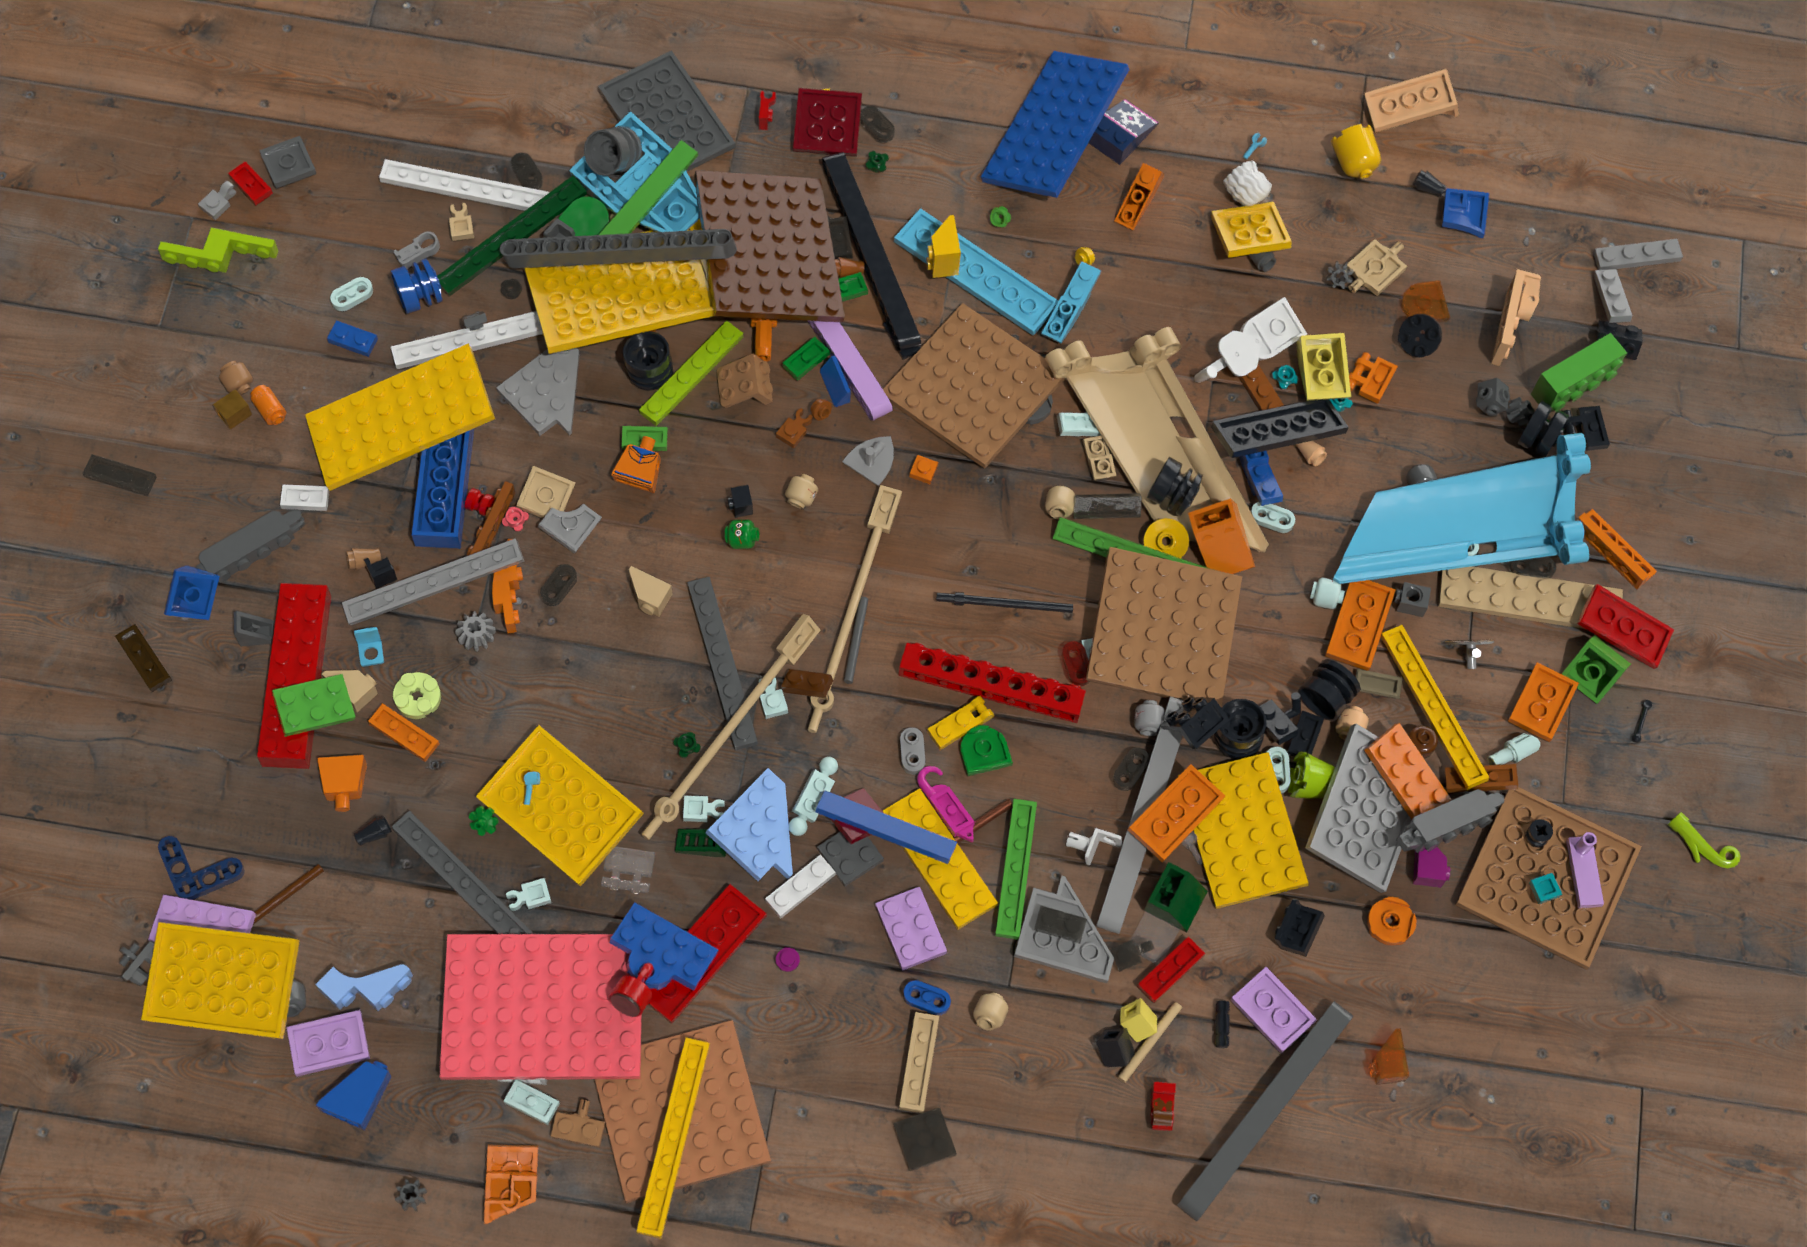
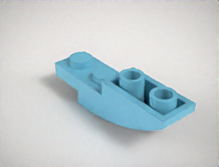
M1081 261L1064 295L1060 297L1044 327L1042 335L1060 344L1063 342L1091 296V291L1101 274V270Z

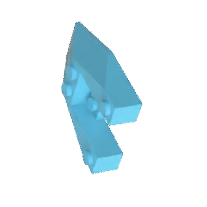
M629 112L615 127H629L637 134L642 145V158L616 183L608 176L599 175L591 170L586 163L585 156L569 170L571 176L573 175L580 182L588 195L600 200L615 214L623 208L673 150L632 112ZM687 171L679 177L641 221L640 225L656 232L687 231L700 219L696 188Z

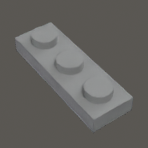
M1595 270L1594 279L1609 323L1631 322L1632 313L1617 270Z

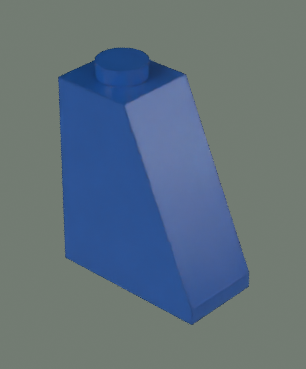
M365 1061L320 1099L316 1105L322 1113L365 1131L392 1077L387 1070L388 1067L377 1061H374L373 1064Z

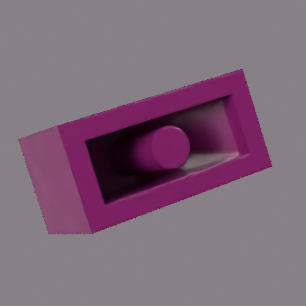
M1438 847L1429 852L1426 849L1418 853L1415 851L1413 884L1441 888L1446 880L1448 881L1450 878V866H1447V857Z

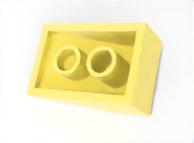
M1345 334L1300 336L1296 345L1306 400L1351 398Z

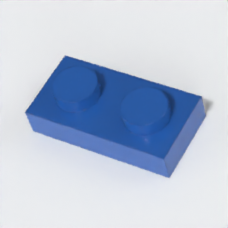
M336 320L327 340L328 343L369 357L378 337L376 334Z

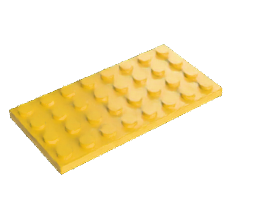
M469 343L305 414L324 481L330 491L495 419L472 347Z

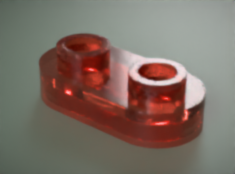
M1077 641L1068 642L1062 651V659L1068 678L1074 685L1085 686L1090 682L1085 680L1089 662L1086 650ZM1075 653L1077 657L1072 658L1069 654ZM1080 673L1084 677L1081 679L1077 678L1076 674Z

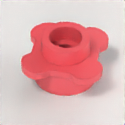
M510 507L506 512V517L502 519V524L505 527L510 526L518 532L523 529V524L529 519V515L519 508Z

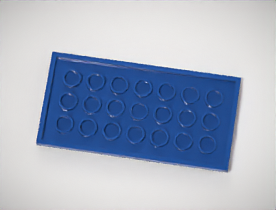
M1053 51L981 175L982 181L988 184L1058 198L1129 71L1128 64Z

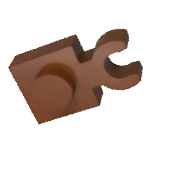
M802 408L797 410L795 420L788 417L776 432V438L793 449L806 435L807 428L805 427L809 426L813 420V415L811 414L806 419L801 418L803 415Z

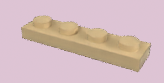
M915 1012L899 1106L900 1110L924 1113L939 1016Z

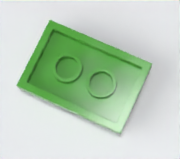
M343 674L272 691L285 737L355 720V713Z

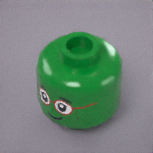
M733 520L725 528V541L733 549H751L754 547L755 542L759 541V528L755 527L751 520Z

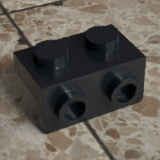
M1599 320L1596 341L1611 333L1627 352L1624 358L1636 360L1643 343L1642 329L1633 325L1624 326L1617 323H1609L1608 320Z
M1293 898L1291 904L1285 909L1281 925L1275 931V940L1280 949L1307 957L1325 917L1323 911L1302 906L1298 899Z

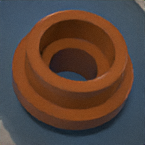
M818 399L811 406V413L818 421L827 418L832 410V404L826 399Z

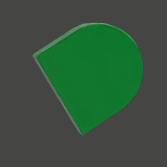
M593 197L576 199L558 218L574 229L575 236L599 235L609 224L607 208L600 200Z
M979 725L970 729L963 737L960 752L967 777L1013 765L1006 739L1001 732L987 725Z

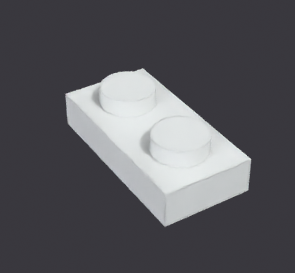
M282 485L280 507L281 509L327 511L330 490L326 486Z

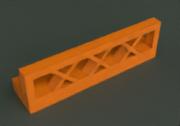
M1593 509L1587 514L1584 512L1578 517L1576 521H1581L1584 527V539L1635 589H1639L1657 573Z

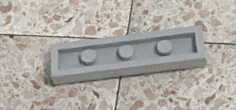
M1678 239L1596 248L1593 252L1598 270L1680 262L1683 258Z

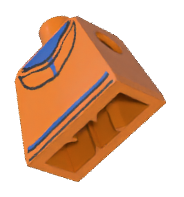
M643 436L639 447L628 444L611 474L614 481L655 493L661 462L659 453L652 451L656 440Z

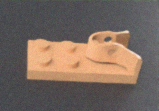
M1447 69L1364 93L1375 133L1437 114H1448L1455 117L1459 115L1458 104Z
M1516 270L1506 292L1491 364L1500 366L1503 358H1508L1510 348L1512 349L1516 336L1513 333L1517 329L1519 319L1530 320L1539 302L1540 275Z

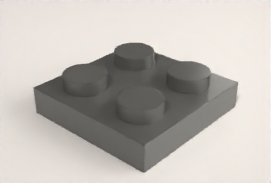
M300 136L259 150L276 189L317 174Z
M839 832L817 847L822 857L834 869L836 876L844 887L884 861L883 856L869 837L850 844L843 834Z

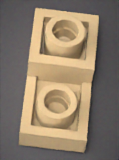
M1096 436L1083 439L1085 454L1094 481L1116 477L1112 454H1109L1108 445L1103 437Z

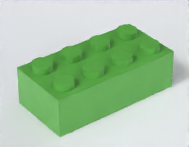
M1610 333L1541 373L1531 392V396L1538 404L1543 401L1552 406V411L1557 412L1566 405V402L1570 400L1576 401L1587 390L1593 391L1605 379L1606 381L1613 379L1618 374V368L1623 365V359L1627 352Z

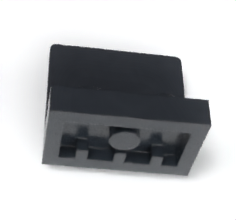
M1191 696L1181 703L1182 707L1177 711L1169 713L1165 717L1166 721L1160 726L1163 730H1179L1190 747L1197 749L1229 721V718L1215 698Z

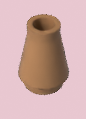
M351 548V551H346L349 569H355V571L366 567L364 561L366 558H369L371 564L380 561L381 554L379 548Z

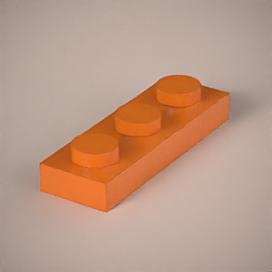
M383 703L368 720L369 725L424 762L427 761L440 744L437 739Z

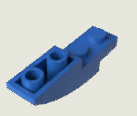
M1263 451L1240 456L1248 485L1253 496H1257L1260 505L1264 506L1282 502L1283 494L1269 466L1267 452Z

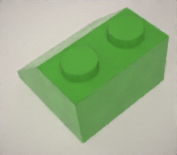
M1594 635L1584 645L1562 675L1578 682L1577 689L1598 704L1629 668L1631 663Z

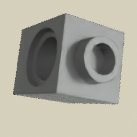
M1404 582L1401 590L1397 589L1394 602L1398 603L1396 611L1423 617L1428 609L1431 588ZM1407 597H1412V598H1414V599L1416 600V602H1412V601L1408 600Z

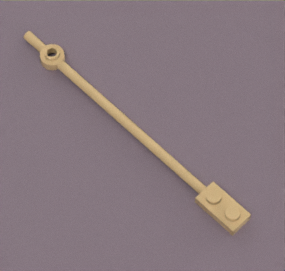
M880 485L868 522V528L873 529L872 536L826 674L832 675L833 680L882 532L890 533L902 496V491ZM831 687L826 698L811 696V706L814 709L808 731L811 733L817 732L823 712H827L833 707L834 696L830 691ZM820 699L826 700V703L820 704L818 703V701Z
M803 614L776 649L781 655L671 797H662L657 801L654 808L655 817L641 834L645 839L649 840L663 821L671 822L677 817L679 812L678 802L786 662L794 665L820 632V629L809 615Z

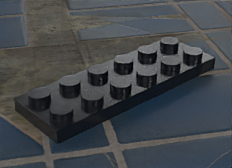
M1329 399L1310 400L1215 420L1211 425L1212 430L1231 458L1346 434L1349 428Z

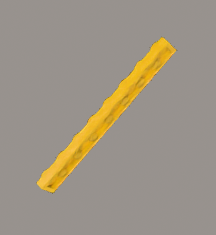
M1403 625L1383 632L1381 638L1432 729L1435 731L1466 789L1468 790L1489 780L1487 772Z
M685 1038L636 1231L637 1234L662 1239L710 1047L708 1042Z

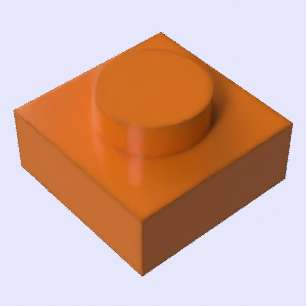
M917 455L909 477L931 484L938 467V462Z

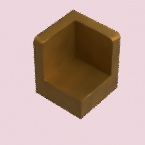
M233 390L213 404L217 415L230 430L252 415L248 403L237 390Z

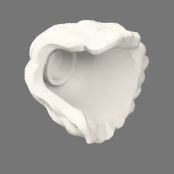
M1253 160L1243 162L1242 166L1233 169L1232 174H1229L1223 181L1233 199L1244 206H1252L1265 199L1269 195L1272 186L1265 175L1257 170L1256 163Z

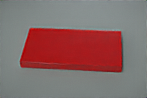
M1599 584L1594 585L1577 622L1578 625L1653 669L1659 666L1674 632V629Z

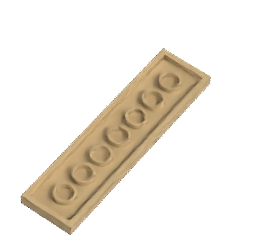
M1478 567L1441 570L1438 607L1583 628L1577 622L1594 585ZM1604 587L1623 599V589Z

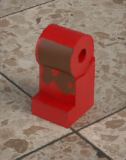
M1153 1083L1151 1087L1150 1110L1152 1130L1172 1131L1176 1083Z

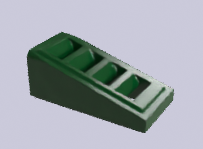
M678 829L675 846L676 853L709 857L726 856V851L717 843L715 847V841L706 834L708 829ZM686 836L690 837L689 846H685ZM696 837L699 838L698 847H695ZM706 839H709L708 847H705Z

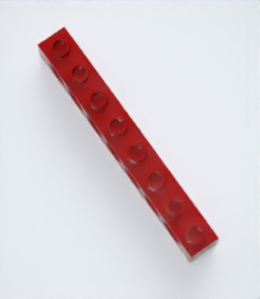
M906 643L899 666V676L976 697L981 696L983 699L1073 723H1078L1086 690H1083L1078 685H1065L1055 679L1038 678L1033 673H1020L1010 667L993 666L988 661L981 660L978 662L971 660L965 655L959 654L956 656L948 654L943 649H929L920 643ZM923 660H927L931 664L929 666H923L922 664H920V662ZM949 666L953 668V671L946 672L942 668ZM972 672L976 676L968 678L965 676V673ZM994 678L998 683L991 684L987 679ZM1017 684L1020 686V689L1013 690L1010 688V685ZM1039 690L1043 695L1036 696L1032 691ZM1062 696L1065 701L1058 702L1054 697Z

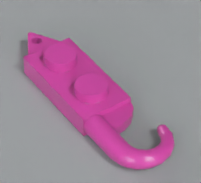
M935 766L924 767L917 775L919 787L954 837L959 836L973 843L974 820L950 787L942 784L931 787L925 778L930 772H935L940 776L943 772Z

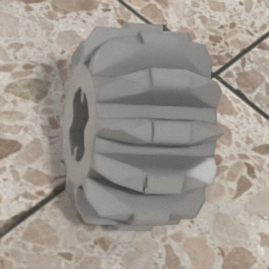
M475 611L472 613V617L465 614V621H458L457 623L459 628L456 629V636L459 637L458 641L461 645L465 644L467 650L474 646L475 651L478 652L479 646L487 649V642L494 641L493 634L496 633V629L492 626L493 620L491 618L486 619L487 617L484 613L477 617Z

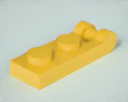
M981 696L927 729V733L939 750L965 736L973 727L983 725L994 717L991 709H987L984 705L985 701ZM977 710L980 715L975 718L972 712Z

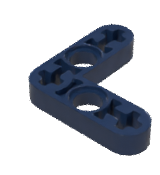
M167 836L161 839L158 844L159 853L179 898L195 900L240 880L244 875L243 864L239 859L233 857L193 873L182 845L177 838ZM170 843L174 846L173 851L176 855L173 858L168 850H166L167 845ZM177 863L185 865V870L181 874L172 873V868ZM229 866H235V874H231V872H228L230 870ZM221 869L225 879L221 878L218 870ZM208 874L216 875V881L212 885H206L203 882ZM198 879V882L201 885L202 889H199L197 887L195 880ZM185 885L192 887L189 894L182 892Z

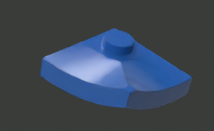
M1446 188L1442 227L1461 230L1479 238H1484L1489 193Z

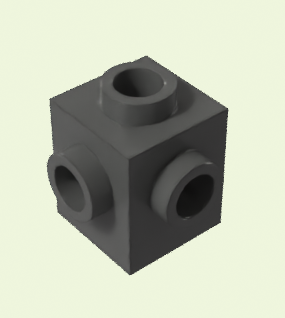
M1498 378L1478 383L1476 397L1478 408L1488 415H1497L1499 412L1508 410L1510 394L1509 387Z

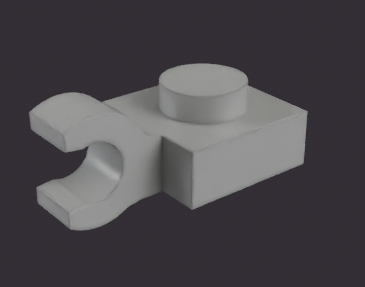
M229 181L224 182L218 193L212 190L198 203L199 208L216 220L230 207L228 200L237 193L233 189L234 185Z

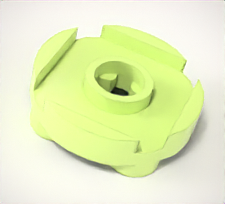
M420 672L406 673L397 682L393 691V699L402 715L411 719H422L425 715L437 710L441 702V692L437 681L430 675ZM420 691L423 697H418L417 700H414L412 693Z

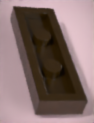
M136 624L115 635L151 693L172 681Z

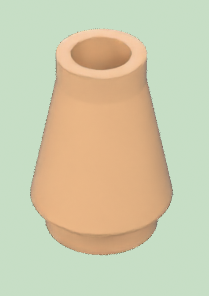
M1314 441L1295 444L1308 464L1318 466L1327 456L1325 448Z

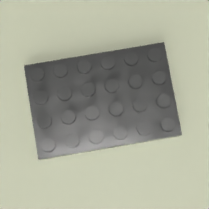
M672 50L598 86V91L619 122L629 112H632L670 148L674 149L682 140L697 151L699 156L686 169L687 172L736 148L734 140Z

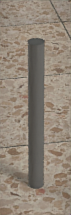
M861 597L858 604L844 682L847 684H852L869 600L867 597Z

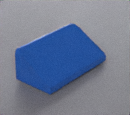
M835 355L831 356L820 369V374L833 405L838 407L850 403L851 391Z

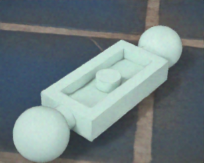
M825 757L820 761L819 768L821 772L816 769L811 772L792 812L798 815L789 823V831L795 836L805 834L808 828L806 820L811 823L815 822L818 816L816 807L824 791L830 792L835 782L829 778V775H833L838 769V763L833 757Z

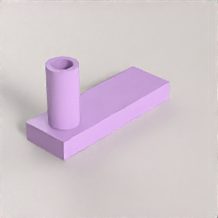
M1591 832L1585 833L1582 837H1570L1566 842L1578 908L1602 907L1604 901L1594 851L1597 838Z

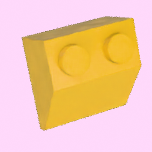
M949 215L931 236V245L927 246L928 257H926L927 269L932 271L933 278L959 275L961 251L954 215Z

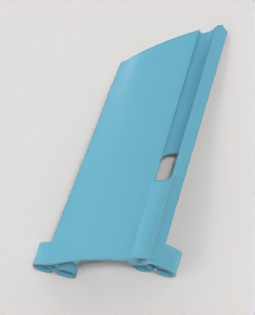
M1582 433L1559 435L1557 438V455L1376 492L1345 551L1333 580L1343 584L1555 555L1559 556L1564 565L1588 562L1589 549L1587 544L1583 542L1584 527L1581 521H1575L1576 480L1581 475L1589 474L1591 470L1590 458L1585 454L1586 441ZM1496 542L1497 544L1495 553L1468 555L1470 545Z

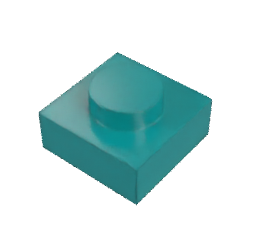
M1553 873L1535 878L1529 882L1538 904L1562 896Z

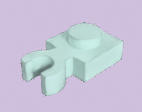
M776 678L772 680V684L760 696L766 719L788 713L782 689L775 691L777 686Z
M684 796L683 821L707 822V816L719 819L724 813L716 812L715 809L717 807H725V801L715 800L712 803H708V796Z
M545 878L522 884V892L512 890L506 893L507 899L517 898L516 903L509 905L511 911L520 909L522 904H527L529 910L552 903Z

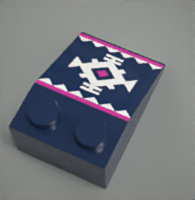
M1125 99L1105 112L1089 144L1121 165L1156 128L1159 122Z

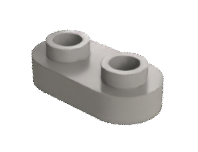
M907 728L900 736L902 768L906 773L916 775L925 767L924 737L920 730ZM914 736L916 740L910 741L908 740V737ZM916 758L918 762L911 763L910 759Z

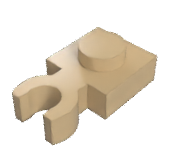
M462 203L463 209L461 211H456L454 204L450 206L453 218H449L452 241L474 238L471 215L467 216L466 203Z

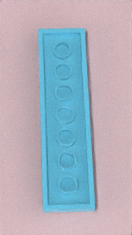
M920 208L894 237V242L926 263V257H928L927 246L931 245V236L943 223ZM958 234L961 251L959 275L946 277L1034 336L1051 316L1058 300Z

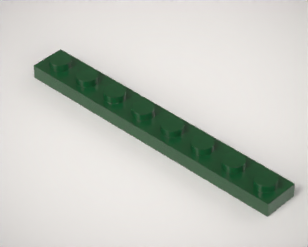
M572 175L440 273L437 277L441 288L450 297L503 257L500 252V246L503 242L510 239H528L564 212L573 201L587 195L586 189Z

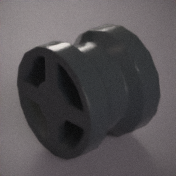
M1535 820L1525 833L1526 841L1533 847H1543L1551 839L1553 828L1546 820Z

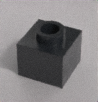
M744 485L731 488V496L727 497L729 510H734L735 518L753 515V503L749 486Z

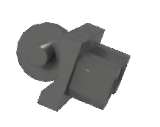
M151 941L138 957L135 955L140 948L137 944L134 943L129 950L121 947L119 951L124 956L118 963L125 967L130 960L133 962L121 976L122 980L125 982L129 980L141 986L149 975L138 967L143 961L151 965L154 943Z

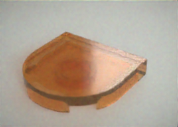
M1440 280L1413 284L1404 293L1401 306L1407 317L1415 314H1427L1435 318L1438 323L1450 320Z

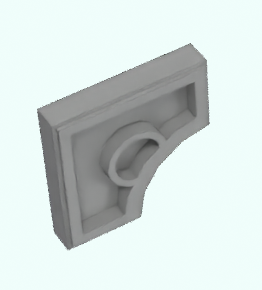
M585 504L577 510L570 512L551 508L538 527L575 554L602 517Z

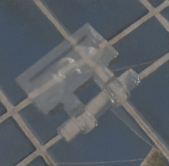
M615 847L605 858L604 871L613 872L612 878L602 877L601 886L610 887V890L618 891V889L630 890L634 894H639V892L649 893L650 884L642 883L641 879L642 877L652 878L655 852ZM621 873L634 875L633 881L621 880Z

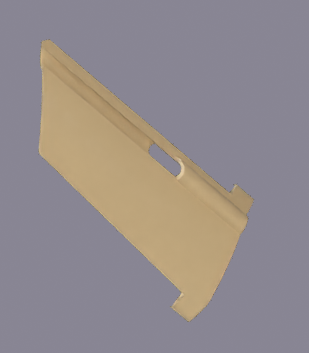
M1171 327L1159 330L1154 336L1145 335L1139 338L1127 352L1091 357L1082 341H1075L1068 345L1065 350L1055 349L1045 356V360L1055 378H1067L1154 522L1164 518L1174 519L1185 527L1188 532L1189 541L1197 543L1188 513L1231 498L1238 505L1249 547L1258 552L1266 551L1269 544L1167 361L1169 357L1181 349V344ZM1178 416L1185 418L1195 437L1185 438L1179 436L1170 417ZM1169 457L1182 463L1179 474L1184 475L1188 469H1193L1190 480L1193 481L1198 472L1203 475L1200 489L1195 499L1181 516L1175 514L1179 506L1178 503H1175L1171 511L1167 509L1170 501L1169 498L1166 497L1160 505L1147 498L1150 489Z

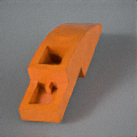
M517 564L495 572L493 577V606L495 614L504 613L507 633L517 632L516 624L520 623L518 610L513 609V603H517L515 590L520 589L519 581L523 580L522 569L517 567Z

